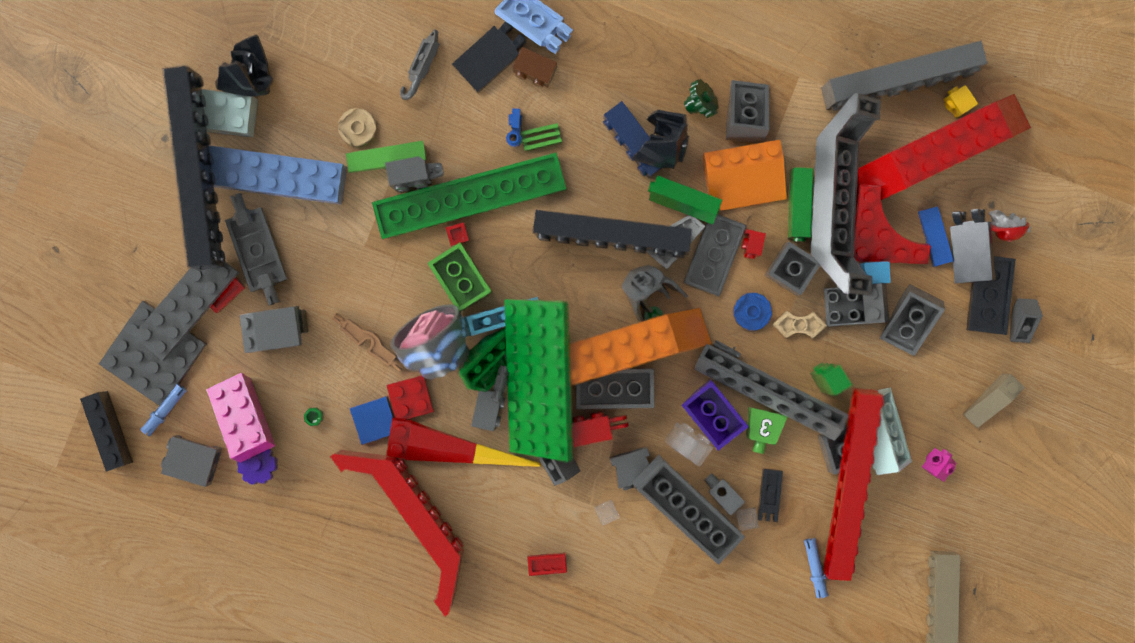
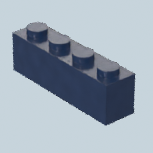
M621 101L603 115V124L608 131L612 130L614 132L616 142L627 149L626 155L631 161H634V154L646 141H649L650 137L623 101ZM636 161L639 165L637 169L643 177L647 176L650 178L661 170V168Z

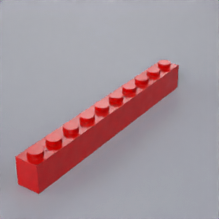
M853 388L823 572L829 580L851 581L852 574L855 573L854 561L855 556L858 555V538L862 534L861 521L865 517L864 504L868 499V483L871 482L870 469L871 465L874 464V446L878 442L877 429L881 425L880 412L884 407V397L877 390Z

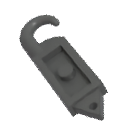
M436 29L426 39L423 38L408 71L409 80L412 82L411 87L406 94L404 86L400 90V97L403 100H409L416 94L422 79L429 72V67L440 45L438 43L439 31Z

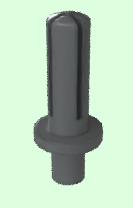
M717 340L713 344L718 349L737 358L741 355V353L734 350L735 347L731 348Z

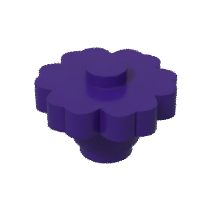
M271 449L241 463L237 461V471L243 474V481L256 485L257 483L266 484L273 479L272 472L278 469V459L272 456L273 452Z

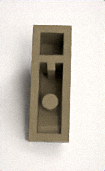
M1002 373L963 415L976 428H979L1011 403L1025 387L1012 374Z

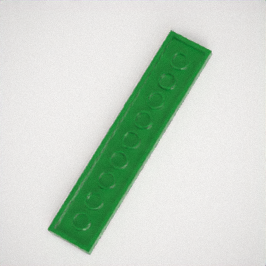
M556 152L374 201L372 206L381 239L384 240L562 192L567 189Z

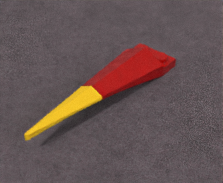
M392 417L386 456L403 458L411 461L541 466L539 462L492 449L412 420Z

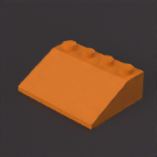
M780 140L706 152L702 155L708 194L723 200L719 211L787 199L784 157Z

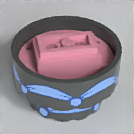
M452 304L441 305L419 314L401 327L392 338L391 348L406 369L412 371L419 370L424 378L433 380L436 377H444L448 372L456 370L460 364L466 361L470 350L465 341L470 331L457 306Z

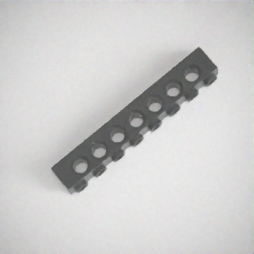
M706 344L694 370L834 441L843 430L849 416L709 344Z

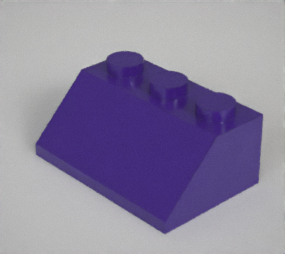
M711 379L697 389L681 405L717 450H720L749 427Z

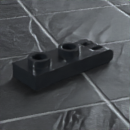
M762 468L757 517L759 521H762L763 513H765V521L770 522L771 514H773V522H778L782 470Z

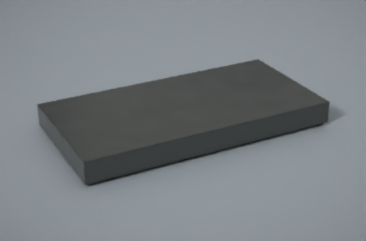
M719 214L714 224L706 223L683 283L720 297L747 225Z

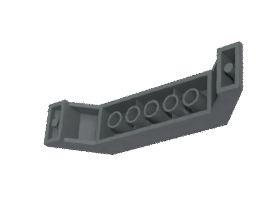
M859 93L851 96L817 137L811 255L844 293L872 296V276L867 275L854 258L859 141L874 122L880 120L881 100Z

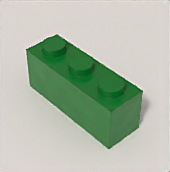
M822 362L813 367L814 371L810 373L820 391L825 394L836 396L852 386L842 367L838 364H824Z

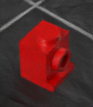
M749 229L745 230L743 235H747V238H743L741 249H744V258L755 260L756 257L762 255L766 233Z

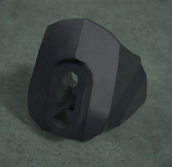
M253 35L234 45L233 51L230 52L232 57L230 64L223 62L219 66L218 78L215 81L217 90L250 97L264 96L270 93V87L274 81L269 74L268 61L258 35Z
M659 109L653 111L648 116L647 121L655 126L654 134H651L649 141H646L634 154L633 160L661 169H674L678 162L683 163L689 141V136L687 135V115Z

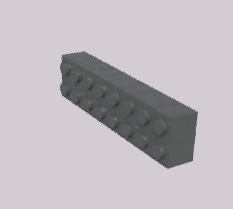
M982 41L833 78L821 88L826 110L833 109V111H838L856 93L880 100L882 96L888 95L893 97L899 95L904 90H907V92L916 91L919 89L918 87L923 85L928 88L937 85V82L944 81V83L954 81L959 76H962V78L971 77L974 73L981 71V67L987 64V59Z

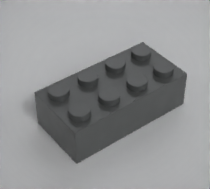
M626 369L577 384L576 409L654 408V369Z

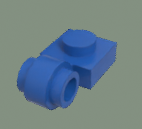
M512 108V114H509V126H511L512 131L507 134L506 141L511 147H518L522 143L521 109ZM513 137H517L516 141L511 140Z

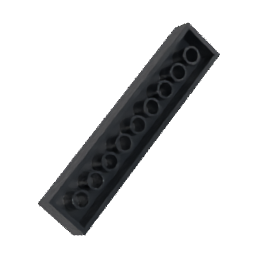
M187 65L163 68L187 267L199 270L224 267L225 253L221 248L223 235L219 231L218 224L221 222V218L216 208L218 196L214 192L216 178L211 168L213 156L209 152L211 139L210 135L207 134L206 128L209 122L204 112L206 99L202 95V87H204L203 78Z

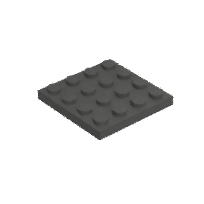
M142 301L99 362V365L160 406L176 384L182 382L207 343L189 332L166 360L162 361L133 336L156 309L147 302Z

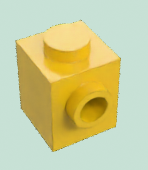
M966 85L961 88L958 86L947 92L949 96L943 99L946 109L952 112L955 118L978 104Z

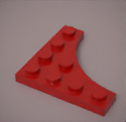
M860 184L855 219L854 258L856 261L928 264L931 246L902 237L888 223L881 204V187L879 185Z

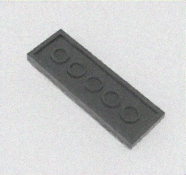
M226 261L223 262L224 267L203 270L190 268L133 336L159 359L165 361L239 272Z

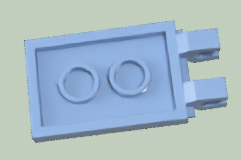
M503 0L495 8L496 15L539 46L546 45L547 49L554 54L560 50L559 46L562 44V41L558 38L567 42L571 37L570 34L573 29L563 22L564 18L539 0Z

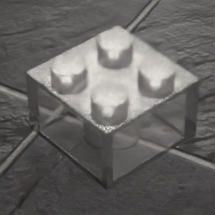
M677 422L664 441L700 467L713 449L709 445L711 441L700 433L697 436L693 434L695 430L683 422L680 425Z

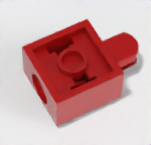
M599 411L591 413L592 417L584 418V415L572 417L573 445L578 447L612 440L611 430L629 427V423L625 422L614 425L609 423L628 419L627 415L608 418L607 414Z

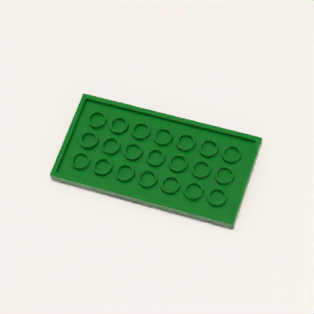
M504 299L506 361L509 376H507L509 450L513 453L565 462L572 461L568 301Z

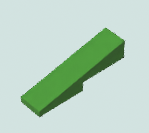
M423 141L346 153L349 173L386 169L385 162L417 156L426 161Z

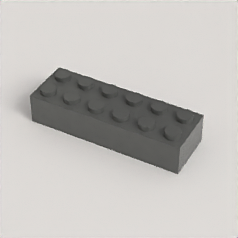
M660 455L632 482L646 499L718 565L745 538L732 522Z

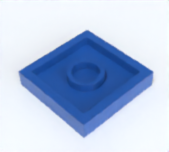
M387 396L350 408L361 445L390 435L392 417L394 418Z

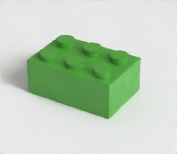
M461 243L456 244L427 263L453 305L458 307L460 313L493 293Z

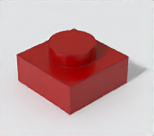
M464 222L446 227L451 247L458 243L470 242Z

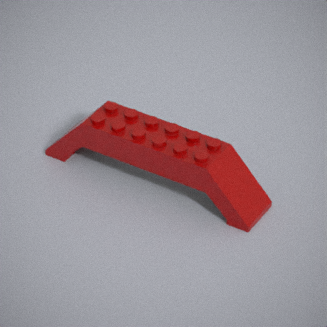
M1015 94L989 104L858 168L856 206L860 184L879 185L881 187V200L1030 129L1031 126Z
M340 450L331 455L330 458L340 472L345 470L371 474L441 570L439 589L434 603L444 617H446L453 606L464 552L462 548L464 544L460 538L454 537L451 532L453 531L452 527L447 521L444 522L442 520L440 510L429 502L430 497L425 490L421 491L417 478L413 474L410 475L406 470L408 466L403 459L399 460L396 457L347 450Z

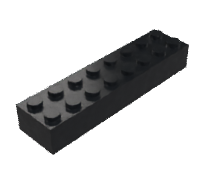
M535 210L533 234L540 241L551 242V239H556L558 243L569 244L570 241H574L579 246H589L590 243L602 249L614 246L615 250L627 251V248L634 249L636 253L646 254L647 250L653 251V255L665 256V253H670L675 258H684L685 255H689L692 229Z

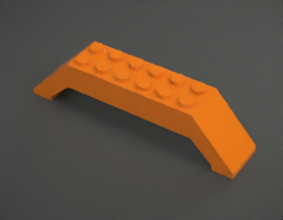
M696 308L666 314L569 344L570 387L678 353L705 347L706 344L711 345L701 309Z

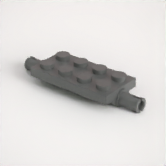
M242 193L235 194V197L232 195L230 199L235 213L232 218L225 220L250 292L264 290L268 306L279 303L280 300L275 286L277 283L288 280L264 210L262 207L249 210L245 206Z

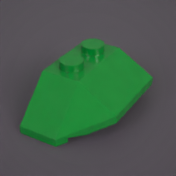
M505 328L483 337L470 350L466 361L459 365V375L467 389L487 392L495 384L496 377L499 375V367L507 366Z

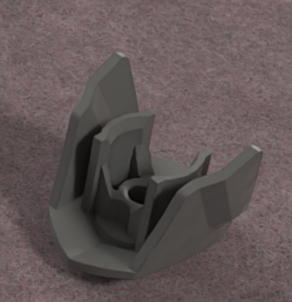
M651 265L630 270L622 284V289L633 307L638 323L644 321L639 310L640 305L645 312H653L647 304V297L654 291L663 292L667 299L670 298L669 292L663 283L671 290L678 291L685 298L688 297L673 279L666 277L660 270Z

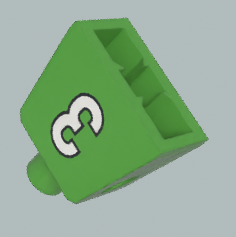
M748 407L747 425L749 427L746 431V438L755 440L753 452L764 454L766 443L776 445L787 416Z

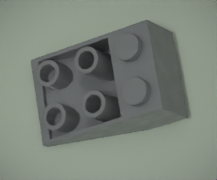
M872 284V296L844 293L839 287L824 289L827 327L889 322L886 284Z

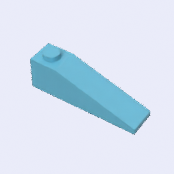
M538 297L530 298L527 300H538ZM505 305L464 316L463 319L470 331L469 336L504 327Z

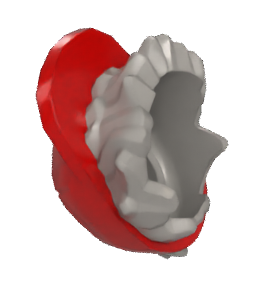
M1000 210L989 212L992 220L991 230L994 231L1000 240L1012 242L1019 240L1027 232H1031L1030 229L1032 227L1026 222L1025 217L1020 219L1019 216H1015V213L1008 217Z

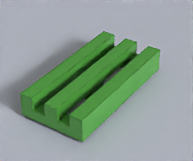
M558 123L521 131L525 151L562 143ZM555 129V132L546 133L529 138L525 137L527 135H532ZM557 136V139L527 145L528 142Z

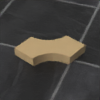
M785 311L772 324L784 338L795 333H803L814 339L827 326L815 312L804 317H797L788 311Z

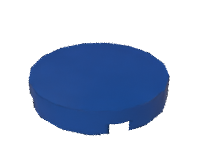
M759 293L742 295L736 301L733 308L735 321L746 330L764 328L772 316L770 302Z

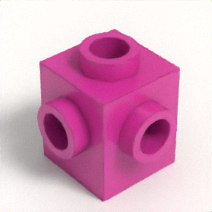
M934 448L927 455L922 468L945 482L947 477L954 472L957 463L952 459L953 455L944 449L939 451Z

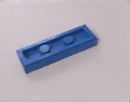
M938 206L919 211L918 215L926 243L931 246L930 257L933 267L953 262Z

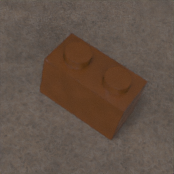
M522 47L514 63L513 72L516 73V77L522 80H526V78L532 80V83L538 87H549L557 68V62Z

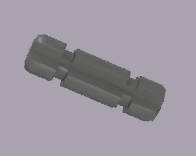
M500 366L498 369L499 375L496 377L493 388L495 392H492L491 396L493 402H502V393L505 392L508 380L506 376H509L507 366Z

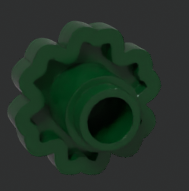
M702 79L692 82L691 88H689L690 96L684 101L686 110L690 114L700 112V114H704L707 118L716 115L719 106L712 88L708 83H704Z

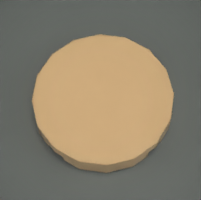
M354 108L346 111L341 116L338 130L341 138L351 146L361 147L369 144L374 139L377 125L375 119L368 111Z

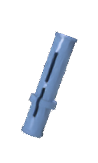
M176 384L155 412L152 411L151 417L140 430L144 434L148 433L147 436H151L160 423L163 424L165 422V417L187 392V389L180 384Z
M811 538L806 539L804 543L812 575L810 579L814 584L816 598H820V596L821 598L828 597L825 584L826 575L823 574L816 538H812V540Z

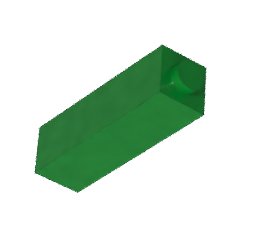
M794 167L790 170L788 238L793 239V242H805V239L811 237L813 168Z
M657 176L655 182L651 181L648 188L650 193L649 201L710 224H714L723 201L661 176Z

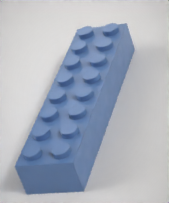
M209 146V152L213 156L211 168L216 178V184H214L216 188L342 205L347 167L343 164Z

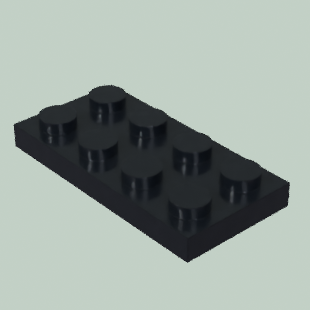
M994 256L996 280L972 282L967 331L1007 335L1016 259Z

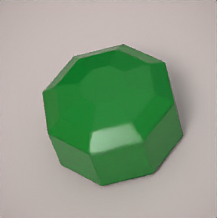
M317 407L309 408L304 413V422L309 426L320 425L324 420L323 412Z

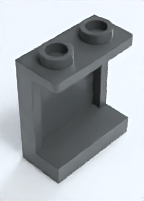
M180 435L172 436L166 446V449H168L167 455L161 462V474L204 487L211 485L222 448L218 446L210 447L182 438Z

